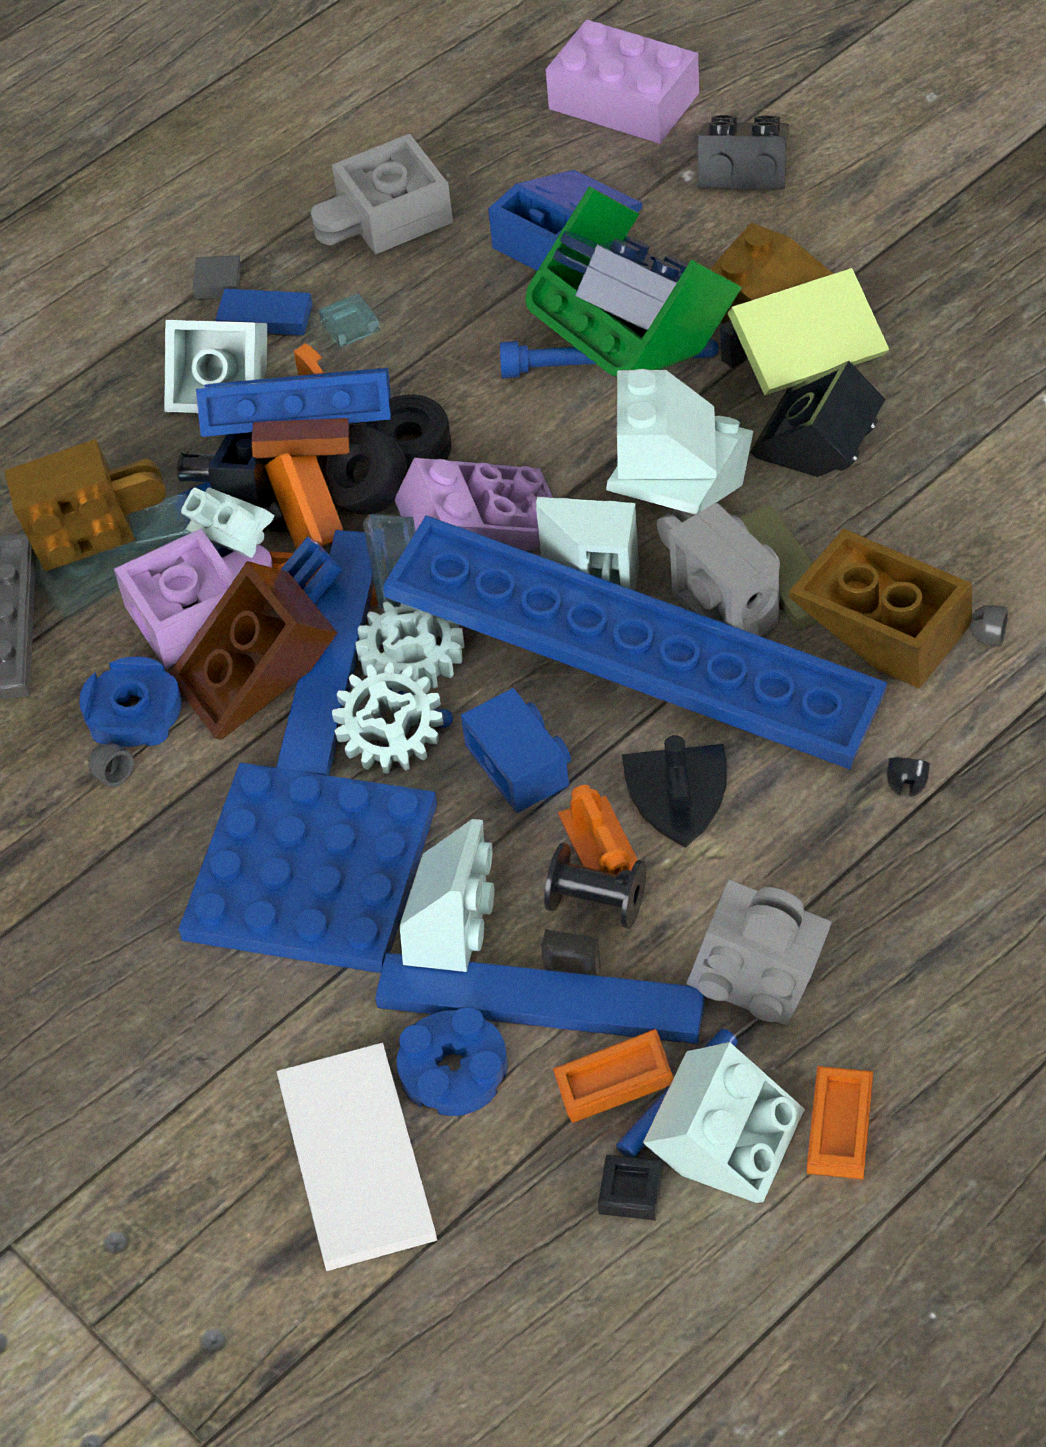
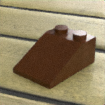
M247 561L169 674L175 677L181 694L216 739H224L310 672L338 632L289 572Z

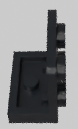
M733 115L712 116L711 122L703 123L698 135V188L785 189L786 142L789 134V124L780 123V117L770 115L754 117V123L737 122V116Z

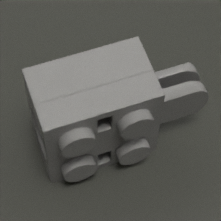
M411 134L332 164L337 197L313 206L311 210L314 234L321 243L334 245L360 234L375 255L453 223L448 182Z
M716 502L696 515L675 509L672 514L667 513L657 520V530L660 539L670 550L672 595L687 610L758 636L766 634L779 625V602L781 600L779 593L780 561L770 546L762 545L748 532L745 524L739 517L731 516Z
M728 879L686 984L697 988L704 996L712 1000H725L747 1009L760 1020L778 1022L788 1026L812 976L832 921L805 911L803 903L796 896L785 890L775 887H763L756 891Z

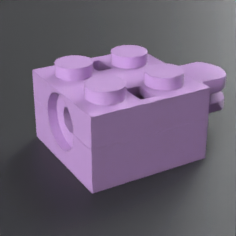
M201 528L114 568L124 606L161 664L164 665L165 670L177 663L247 561L273 568L272 559L267 549L256 544V552L253 558L237 552L221 557Z

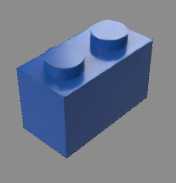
M514 688L461 714L465 746L516 814L569 786L567 764L571 762V756L565 743L557 735L551 737L545 729V724L538 708L532 702L526 704Z

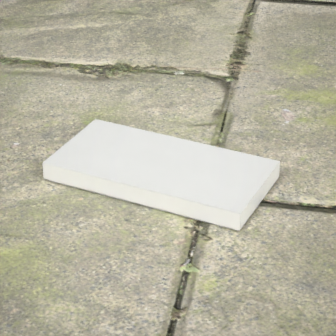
M383 1043L276 1071L326 1271L437 1241Z

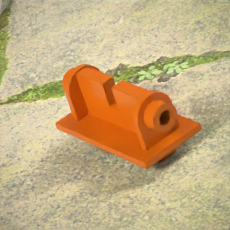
M589 785L576 787L571 792L570 808L558 812V816L582 866L614 874L625 870L631 871L638 859L607 797H600L599 792L591 789Z

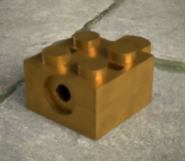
M96 439L4 470L14 513L45 572L135 541L128 514L160 504L166 496L160 467L154 461L142 459L110 470Z

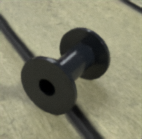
M560 843L552 857L546 879L544 894L546 910L555 911L560 904L562 896L567 895L622 908V927L630 929L635 923L644 894L646 882L645 861L637 860L631 871L625 870L614 874L570 864V846L566 843Z

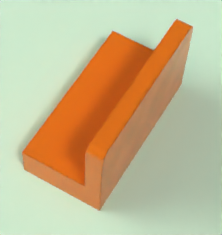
M288 452L277 456L265 465V469L296 550L306 537L317 541L322 547L332 544L335 530H343L316 456L291 457Z

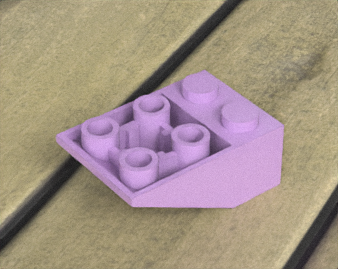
M414 458L396 495L395 502L410 540L425 515L528 551L540 547L536 512L537 497L553 498L540 468Z

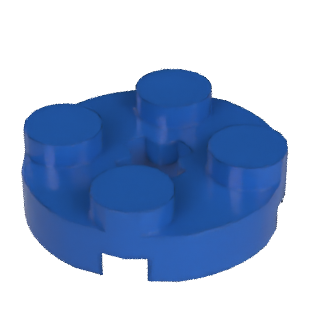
M125 657L110 662V670L102 673L98 678L95 672L87 679L80 693L79 704L83 719L94 741L100 744L113 743L121 747H133L143 744L155 746L167 739L169 735L168 729L174 725L180 714L182 699L175 677L165 671L163 664L147 657ZM130 696H138L139 703L134 706L124 707L119 705L120 703H127Z
M461 1007L458 1010H447L431 1014L414 1025L406 1027L400 1035V1048L397 1054V1070L400 1083L407 1097L421 1108L422 1103L427 1107L436 1108L438 1114L445 1116H460L472 1113L491 1102L497 1094L496 1087L501 1083L503 1075L504 1078L506 1077L508 1060L504 1040L497 1028L485 1020L482 1013L473 1007ZM456 1054L464 1057L460 1060L461 1068L451 1071L448 1065L438 1066V1063L444 1060V1057L447 1055Z

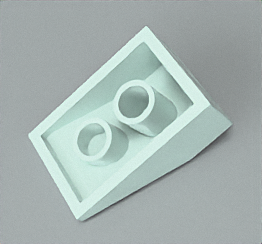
M715 416L716 479L618 480L617 466L607 482L606 490L696 515L743 485L753 431L740 428V422L733 418Z

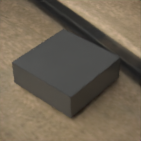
M240 256L196 257L193 280L195 299L222 298L224 289H240L242 268Z

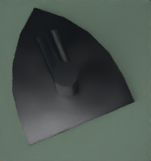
M672 735L664 742L665 750L622 754L624 776L630 798L642 817L659 833L686 848L707 829L720 809L726 790L727 766L724 744L685 748V740L681 736Z

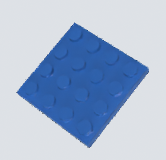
M240 762L179 926L182 941L381 973L386 953H391L437 806L436 793L434 791Z

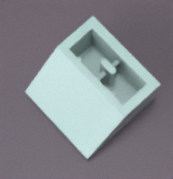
M537 497L536 512L541 557L628 589L636 590L639 557L635 503Z
M470 820L423 853L400 923L403 965L466 972L472 950H481L484 937V920L482 916L483 914H491L495 893L494 883L486 882V875L489 874L492 863V843L484 842L483 820Z
M730 1042L686 1052L643 1143L683 1177L755 1203L764 1202L805 1109Z

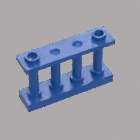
M388 367L204 384L205 388L196 389L201 437L252 432L253 422L348 418L349 423L391 419L389 403L391 391Z

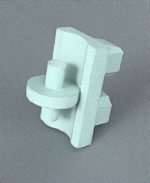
M209 487L206 492L193 488L181 509V513L191 519L186 530L192 533L202 528L211 542L249 558H253L256 552V544L262 543L264 539L262 530L274 518L272 513L263 508Z

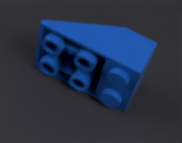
M576 170L516 183L488 208L492 248L537 271L589 186L636 212L642 209V203Z

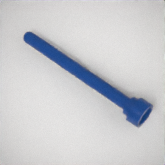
M709 339L704 349L693 358L714 357L719 351L718 343L713 339ZM518 341L500 342L502 379L520 378V373H529V368L596 364L575 347L528 350L527 345H518Z

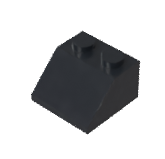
M846 361L787 389L750 453L756 459L816 477L836 469L844 471L859 457L860 451L858 448L864 437L877 425L878 419L876 416L886 399L850 361Z

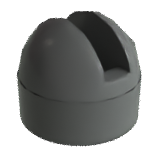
M984 605L975 610L972 615L973 621L969 626L972 635L981 643L1001 647L1007 628L1008 607Z
M113 743L99 745L92 750L88 759L89 770L93 776L108 787H116L124 783L130 776L134 766L132 755L121 746Z

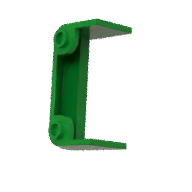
M589 186L531 280L525 295L527 309L608 374L616 378L617 371L662 370L697 356L708 343L742 287L691 259L648 330L575 296L584 274L556 261L553 258L557 248H563L590 260L591 258L563 244L560 241L563 232L576 233L597 244L614 241V239L623 241L639 216V213Z

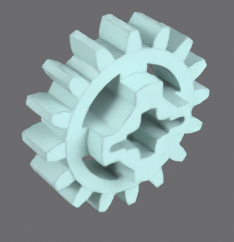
M388 601L384 602V613L382 615L369 612L367 614L369 626L358 627L359 641L356 642L358 660L361 661L362 671L365 676L367 675L366 666L370 664L375 668L377 674L384 673L387 662H393L396 674H401L409 665L413 667L414 682L426 676L430 680L431 687L434 689L438 687V675L441 674L451 678L454 675L452 664H460L463 661L461 648L465 646L462 628H459V624L402 603L401 606L394 608ZM438 636L442 639L440 646L436 642ZM381 643H383L384 647L383 653L379 652V647ZM392 688L393 692L398 693L400 691L399 689Z
M387 662L384 673L377 674L375 668L370 664L366 666L368 678L362 681L353 674L349 677L350 685L353 689L351 693L340 690L337 693L338 702L345 707L332 710L334 722L343 724L334 730L338 742L349 741L345 747V752L350 759L362 753L361 762L364 769L368 770L375 761H380L383 773L389 774L392 762L399 761L405 771L409 770L410 762L408 757L414 754L424 761L427 758L424 743L437 745L439 742L438 733L431 728L443 725L442 713L434 711V709L441 705L439 694H427L431 685L430 680L426 676L414 682L413 667L409 665L401 674H396L393 662ZM388 688L399 689L406 692L407 694L400 695L396 692L389 690ZM370 695L365 709L357 711L360 703ZM390 711L391 715L395 718V722L386 724L385 720L381 717V713ZM419 719H421L415 734L409 740H406L410 727L418 724ZM377 740L388 745V747L376 746L369 743V741Z

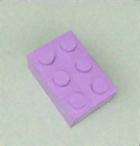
M586 19L546 68L549 109L661 144L699 94L698 53Z

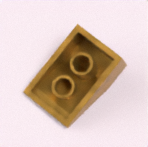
M753 222L745 228L710 268L712 271L742 287L720 323L723 324L730 321L728 312L733 306L834 274L790 237Z
M844 528L789 590V598L876 670L919 689L967 631L972 622L971 582Z

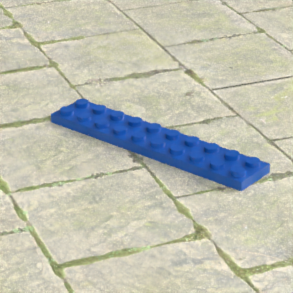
M425 515L384 583V597L847 769H851L887 687V682L427 515Z

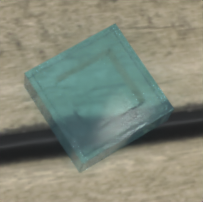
M359 293L319 309L322 324L340 348L380 331L377 317Z

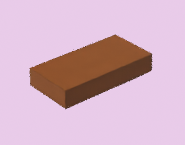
M348 418L253 422V457L273 458L287 452L291 457L349 453Z

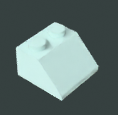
M166 320L164 412L198 413L196 389L205 388L204 384L264 379L267 369V323Z
M637 369L617 371L618 480L716 479L714 406L667 370Z

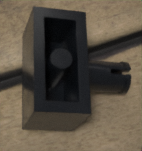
M252 432L227 434L215 455L181 452L177 462V476L180 482H209L214 490L266 510L274 495V490L265 465L276 457H253Z

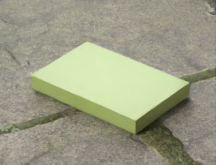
M852 268L733 306L728 312L764 395L795 386L846 361L857 365L884 356L889 350Z

